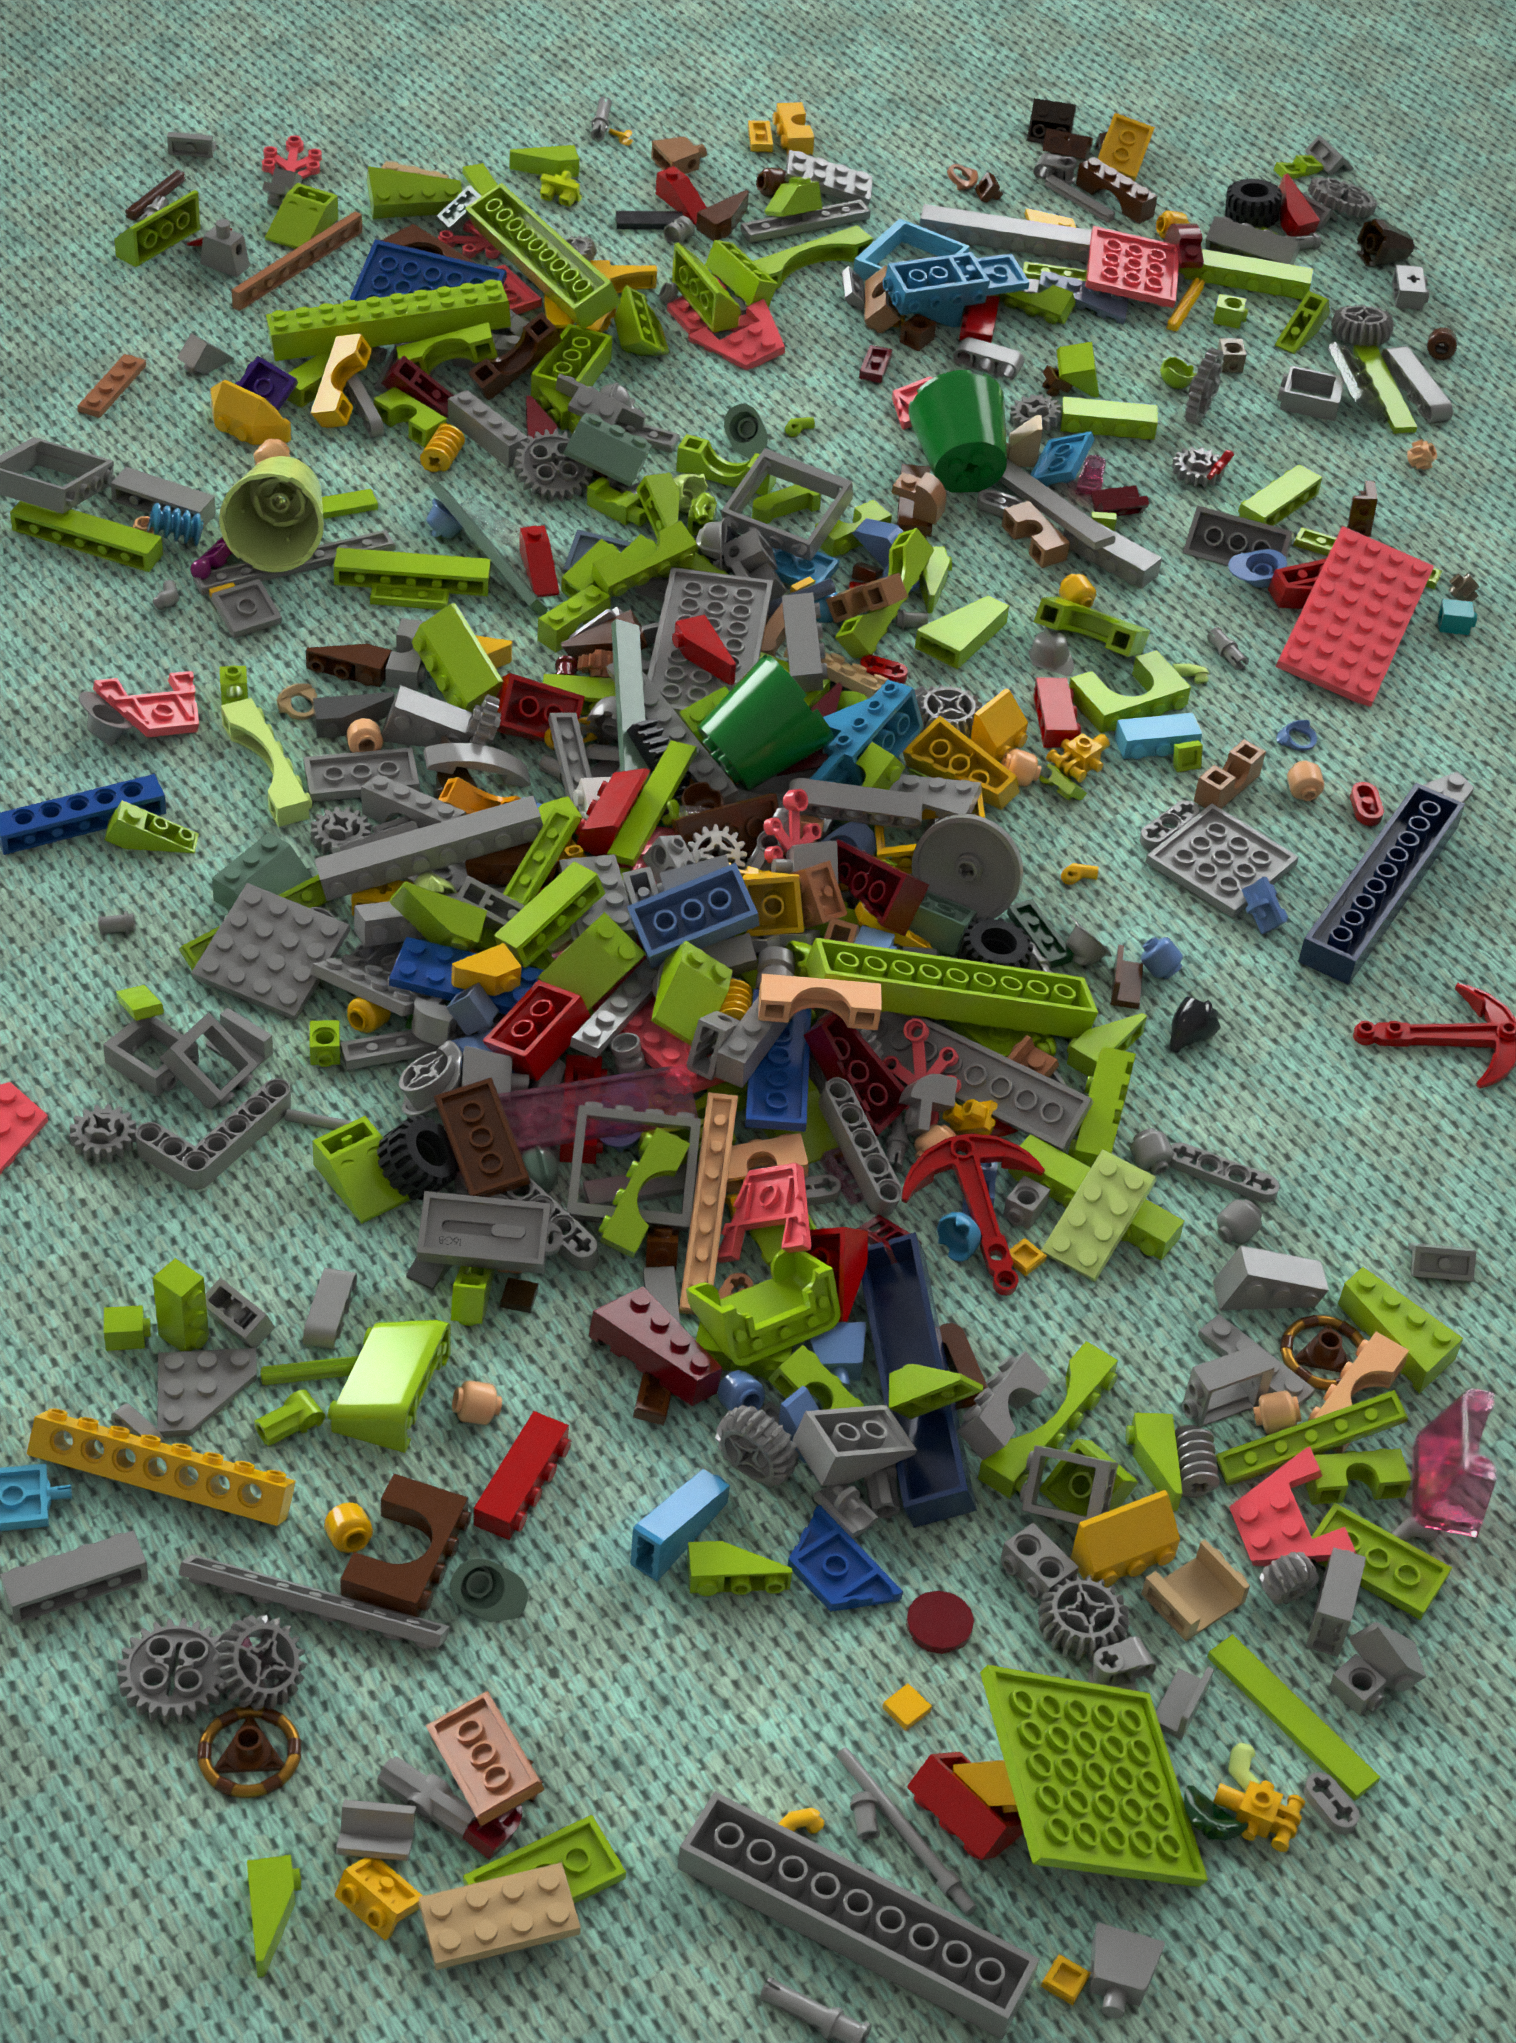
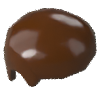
M707 782L692 783L684 789L681 796L682 807L686 816L725 806L720 790H714Z

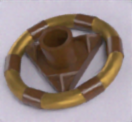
M1311 1315L1296 1320L1285 1330L1281 1338V1356L1286 1367L1309 1385L1317 1389L1328 1390L1332 1384L1337 1386L1341 1378H1320L1314 1376L1300 1365L1341 1373L1346 1363L1350 1360L1342 1347V1337L1333 1329L1338 1330L1341 1334L1352 1340L1357 1349L1364 1340V1337L1346 1321L1326 1315ZM1323 1326L1324 1328L1294 1358L1293 1343L1295 1336L1302 1330Z
M251 1705L245 1708L236 1707L218 1715L204 1730L197 1748V1762L207 1782L216 1790L228 1796L238 1798L260 1797L279 1789L293 1776L301 1758V1739L294 1724L283 1713L274 1709L269 1710L264 1706L258 1711H254ZM254 1718L266 1721L278 1727L284 1733L287 1739V1760L285 1764ZM246 1719L213 1767L211 1762L212 1743L217 1734L233 1723ZM279 1771L262 1782L251 1785L237 1784L218 1774Z

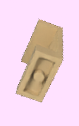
M1206 1540L1200 1542L1196 1558L1165 1578H1162L1156 1571L1147 1576L1141 1595L1187 1641L1245 1603L1250 1585L1247 1583L1244 1575L1236 1571L1225 1560L1223 1554L1218 1549L1213 1548Z

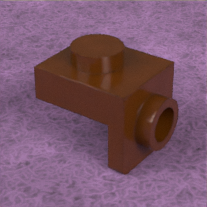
M665 1225L656 1226L654 1229L648 1228L646 1267L674 1266L675 1271L677 1270L679 1230H673L672 1227Z

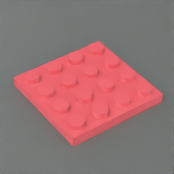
M1093 226L1085 288L1132 298L1141 302L1145 301L1162 307L1174 308L1179 268L1177 248L1175 244Z

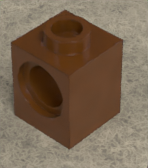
M919 313L915 314L901 325L899 342L916 351H920L934 340L936 322Z

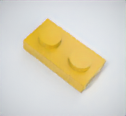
M748 120L751 152H772L773 141L770 121Z

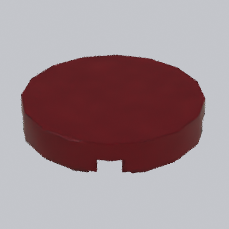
M939 1590L926 1592L915 1598L908 1609L906 1627L912 1636V1640L926 1651L938 1654L950 1653L952 1650L957 1648L959 1650L964 1647L972 1636L974 1625L971 1608L966 1602L953 1593Z

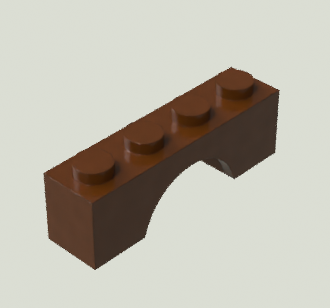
M1095 157L1079 164L1076 186L1091 195L1102 189L1110 191L1118 199L1122 214L1138 224L1154 217L1157 195L1149 191V189L1142 187L1131 178L1124 176Z
M541 312L523 327L519 341L509 352L495 359L485 358L468 374L475 387L487 400L493 399L561 343L562 339L557 328Z

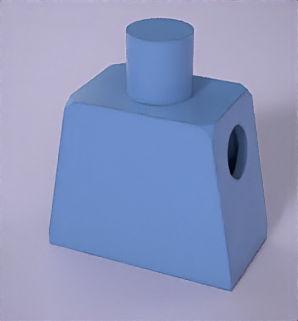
M866 1322L837 1323L831 1330L804 1341V1346L818 1356L821 1364L831 1374L836 1375L848 1391L850 1390V1381H858L861 1378Z

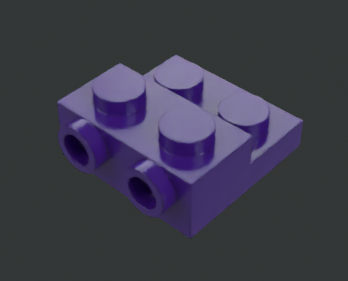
M257 356L253 362L248 364L245 374L235 384L264 397L279 411L299 382L295 377Z

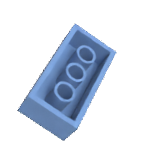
M736 863L627 906L629 918L642 949L646 953L645 956L651 969L660 966L665 961V958L685 941L702 949L759 926L758 912Z

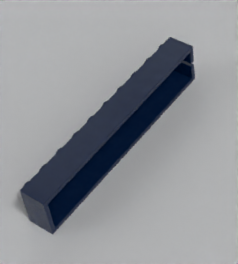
M916 1232L889 1240V1245L897 1261L892 1264L883 1242L869 1245L867 1265L862 1277L884 1404L888 1408L889 1373L899 1370L907 1364H917L949 1371L925 1253ZM955 1402L913 1419H909L890 1409L917 1449L915 1455L896 1463L903 1506L913 1528L977 1511L963 1439L957 1432L960 1424Z

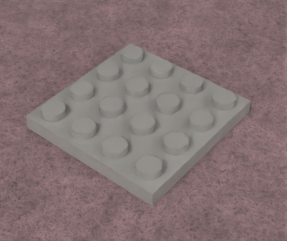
M1211 803L1147 855L1145 863L1234 918L1248 906L1242 892L1243 888L1252 885L1262 877H1267L1270 884H1275L1297 865L1299 857Z
M247 883L191 972L192 978L259 1007L296 1020L321 980L310 974L312 964L335 957L350 932V925Z

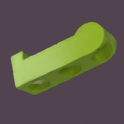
M795 484L763 495L753 501L752 519L768 524L774 518L806 508L811 512L820 510L822 494Z

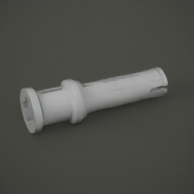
M772 1977L767 1980L769 1985H764L760 1994L761 2000L821 2030V2035L828 2041L834 2039L840 2043H866L872 2024L868 2022L862 2024L845 2015L844 2010L840 2007L830 2009L776 1981Z

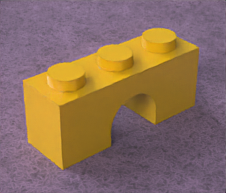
M802 102L777 103L776 112H773V125H777V136L781 137V148L786 150L787 155L789 150L801 151L806 155L813 154L814 134L810 125L805 126L806 112Z

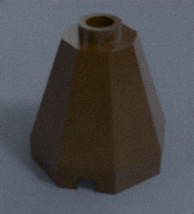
M1373 219L1372 222H1365L1357 237V244L1361 245V251L1357 250V254L1366 266H1379L1410 257L1414 250V242L1409 234L1382 219ZM1370 254L1375 255L1374 261L1369 256Z

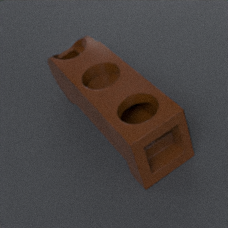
M953 1323L941 1325L940 1331L950 1372L962 1374L982 1384L983 1390L988 1388L963 1329ZM979 1393L955 1402L956 1410L972 1407L977 1404L974 1399Z

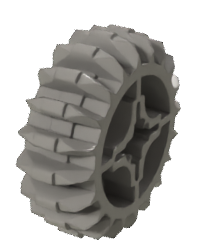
M1357 304L1355 306L1348 305L1336 310L1331 322V331L1338 340H1343L1344 343H1351L1352 345H1366L1368 347L1370 345L1377 346L1389 341L1394 328L1392 316L1387 311H1382L1381 308H1374L1373 306H1359Z
M941 684L938 688L930 686L929 691L923 690L922 694L917 696V703L924 726L921 732L938 716H941L965 736L971 738L974 713L982 708V703L978 701V696H971L970 690L962 691L961 686L959 688H952L951 684L949 687H944Z
M741 1405L739 1408L735 1407L723 1417L716 1428L717 1435L715 1438L719 1442L717 1447L724 1452L723 1458L729 1460L732 1467L757 1483L763 1482L770 1488L774 1485L779 1486L789 1478L798 1464L797 1458L799 1454L795 1450L797 1445L790 1440L791 1434L786 1433L782 1428L783 1425H779L774 1420V1416H767L764 1410L758 1411L752 1405L750 1407Z
M1075 1574L1072 1577V1581L1065 1578L1062 1585L1056 1584L1052 1592H1045L1038 1609V1625L1040 1630H1044V1641L1052 1640V1651L1062 1646L1064 1658L1070 1652L1076 1653L1075 1658L1077 1662L1082 1658L1083 1654H1087V1658L1092 1662L1094 1654L1098 1649L1125 1640L1126 1631H1128L1130 1624L1128 1618L1129 1611L1128 1606L1123 1605V1595H1115V1586L1106 1588L1104 1587L1103 1579L1096 1583L1092 1581L1090 1574L1085 1580H1081ZM1069 1602H1074L1073 1605L1066 1606L1065 1609H1059ZM1102 1625H1109L1100 1632H1093L1094 1629L1102 1628Z
M250 1615L244 1618L243 1621L237 1620L231 1625V1629L228 1628L222 1633L221 1637L223 1640L217 1642L214 1647L220 1654L215 1655L212 1662L220 1665V1668L215 1670L213 1675L217 1677L222 1676L224 1680L220 1684L219 1689H226L227 1687L230 1689L231 1692L229 1693L228 1700H234L239 1697V1707L245 1708L250 1704L254 1711L262 1709L263 1706L270 1710L275 1708L276 1704L282 1705L286 1703L289 1699L288 1696L291 1697L297 1693L298 1688L296 1685L302 1683L305 1678L300 1671L304 1670L307 1666L306 1663L299 1660V1657L304 1655L306 1650L297 1649L295 1645L300 1637L295 1636L291 1638L288 1635L291 1626H285L281 1629L280 1618H274L269 1622L267 1615H261L257 1619L254 1615ZM248 1637L261 1639L260 1643L255 1647L241 1645L243 1640ZM265 1678L278 1680L274 1688L259 1687V1683Z

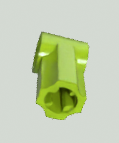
M298 1390L285 1400L284 1406L254 1420V1425L265 1445L270 1446L298 1431L307 1433V1429L315 1425L321 1426L325 1420V1413L307 1390Z

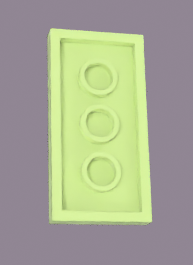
M1102 1149L1041 1251L1051 1259L1095 1282L1154 1186L1156 1176Z

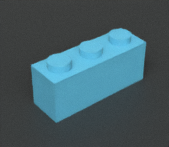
M1184 713L1118 720L1114 739L1123 759H1140L1148 756L1163 757L1173 754L1174 744L1196 740L1201 742L1202 732L1194 714Z

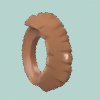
M953 164L947 170V175L957 185V190L970 189L978 182L979 176L974 169ZM953 169L962 171V175L967 177L968 181L957 177Z

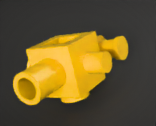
M1082 733L1071 741L1065 739L1062 742L1061 748L1064 749L1062 756L1052 749L1048 752L1046 760L1054 763L1060 771L1064 770L1063 774L1067 777L1072 776L1077 782L1081 783L1090 770L1101 771L1104 766L1100 761L1101 753L1110 746V741L1104 734H1099L1091 739Z
M1250 1781L1245 1793L1220 1783L1213 1803L1237 1813L1236 1819L1240 1823L1248 1822L1249 1826L1241 1834L1243 1838L1253 1841L1256 1835L1267 1839L1269 1832L1276 1834L1275 1838L1272 1839L1271 1846L1279 1852L1288 1851L1289 1840L1295 1838L1297 1826L1301 1823L1302 1816L1300 1811L1304 1808L1305 1800L1298 1795H1289L1287 1806L1280 1804L1284 1794L1274 1791L1275 1787L1269 1781H1262L1261 1784Z

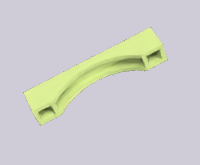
M252 698L221 705L222 725L230 740L254 751L265 761L272 772L273 780L268 789V808L277 826L281 827L310 819L311 797L308 792L304 793L299 775H294L290 759L284 757L280 741H275L273 729L270 724L265 723L261 707L257 708Z

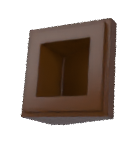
M860 562L854 564L852 578L869 583L878 580L884 570Z

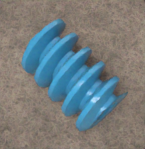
M155 503L150 513L147 532L151 527L154 529L155 535H158L163 530L164 538L166 539L172 532L174 533V541H177L181 535H184L185 544L188 543L190 538H194V546H198L204 520L201 522L199 513H196L191 519V514L188 510L181 516L179 508H175L171 514L170 506L168 505L161 511L160 504Z

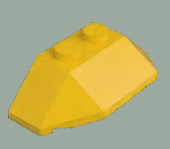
M223 380L210 388L214 425L219 431L229 433L237 437L238 440L252 445H262L267 439H280L284 443L291 441L290 421L282 418L278 410L264 397L227 380Z

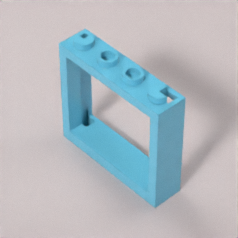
M898 219L855 258L853 271L863 281L867 280L883 268L877 264L901 242L936 256L967 253L970 246L903 219Z

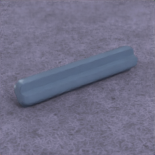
M826 579L788 595L813 593L815 601L835 593L836 588L832 579ZM782 597L770 601L768 618H771L780 606Z

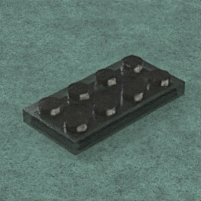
M1334 341L1328 348L1354 402L1378 423L1385 424L1389 420L1385 412L1387 406L1378 398L1380 392L1372 384L1374 380L1371 375L1365 371V368H1367L1366 364L1360 357L1355 359L1353 353L1346 345L1341 346Z

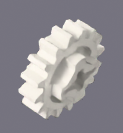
M714 824L710 832L704 826L702 828V836L695 832L693 834L695 843L688 842L687 848L692 851L690 853L696 863L714 858L712 852L715 850L719 856L727 855L728 862L736 863L738 869H744L746 864L740 861V859H745L747 852L740 851V849L744 847L745 843L744 841H736L737 832L729 835L728 826L723 831H719L718 825ZM710 839V844L706 848L698 850L703 842ZM722 840L726 841L732 848H728Z

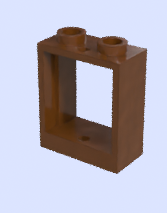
M1047 128L1042 150L1088 160L1094 138Z

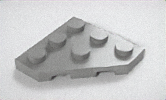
M256 1348L158 1353L157 1429L162 1437L192 1436L201 1428L205 1421L212 1415L220 1412L245 1387H249L257 1380Z

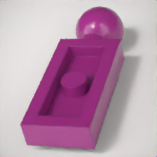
M223 536L198 560L192 563L190 572L193 577L201 578V580L208 578L211 573V567L217 569L227 562L226 558L233 554L226 545Z

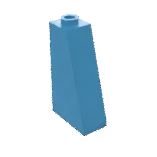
M705 1469L700 1470L633 1527L630 1565L658 1582L688 1548V1542H693L728 1503L730 1485L720 1476L713 1475Z

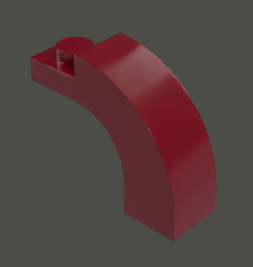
M1171 224L1166 232L1164 242L1175 244L1180 268L1203 267L1204 259L1201 248L1203 237L1197 224Z

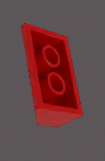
M642 768L615 772L609 782H602L597 796L600 797L599 800H592L586 812V815L589 816L588 819L582 818L575 834L579 835L576 845H580L584 851L595 856L607 855L643 791L650 770Z
M538 980L483 1039V1042L492 1052L510 1056L512 1058V1070L515 1073L529 1074L530 1079L538 1081L570 1046L572 1036L591 1016L581 995Z
M961 1752L930 1754L907 1785V1788L915 1795L913 1798L920 1807L927 1811L931 1810L940 1819L938 1823L946 1832L956 1835L965 1843L963 1847L967 1853L979 1860L992 1859L1024 1834L1018 1812H1003V1806H989L954 1773L953 1765L972 1763Z

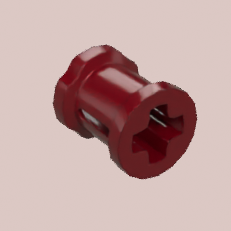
M568 655L559 657L555 663L557 670L555 674L575 676V673L578 671V661Z

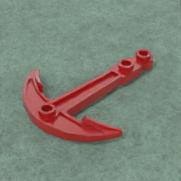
M1461 983L1456 984L1455 990L1469 1003L1479 1017L1484 1015L1487 1023L1409 1024L1390 1021L1378 1022L1374 1025L1370 1021H1361L1354 1028L1353 1038L1361 1045L1376 1043L1379 1046L1395 1047L1426 1045L1493 1048L1494 1054L1489 1067L1476 1083L1479 1089L1500 1082L1516 1066L1515 1016L1506 1005L1491 994Z
M971 1133L946 1138L927 1149L911 1166L904 1182L901 1201L907 1203L916 1192L933 1182L934 1175L947 1170H954L971 1217L981 1231L980 1249L988 1274L994 1277L992 1282L993 1289L1000 1295H1011L1016 1291L1018 1275L1012 1270L1013 1260L1005 1236L1000 1233L981 1163L1001 1162V1168L1022 1170L1039 1176L1044 1174L1045 1169L1028 1151L1017 1144L997 1136ZM962 1151L966 1155H959L957 1152ZM991 1256H999L1001 1260H994ZM1006 1282L1010 1287H1003L999 1283Z

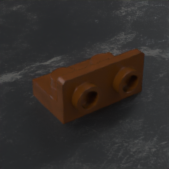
M1365 481L1363 491H1359V495L1352 497L1347 528L1367 537H1371L1378 501L1375 481Z

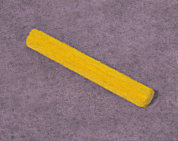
M1195 278L1167 321V330L1178 331L1204 288L1205 282L1203 279Z

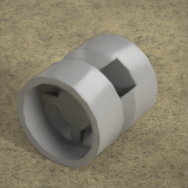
M778 946L767 947L761 950L758 956V973L755 989H760L762 974L793 976L796 962L794 953L787 948Z

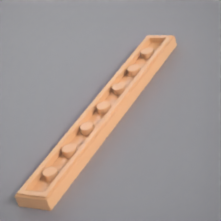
M708 1092L679 1305V1313L695 1315L688 1303L687 1288L704 1282L714 1286L738 1096Z

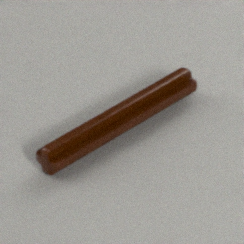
M176 170L128 207L125 210L126 218L136 220L144 214V209L151 205L157 196H160V198L161 196L165 197L186 180L184 177L185 173Z

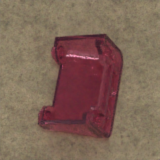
M1482 1389L1465 1391L1417 1433L1413 1444L1412 1515L1421 1526L1478 1538L1496 1483L1495 1465L1487 1457L1478 1455L1482 1433L1488 1415L1492 1412L1494 1406V1392Z

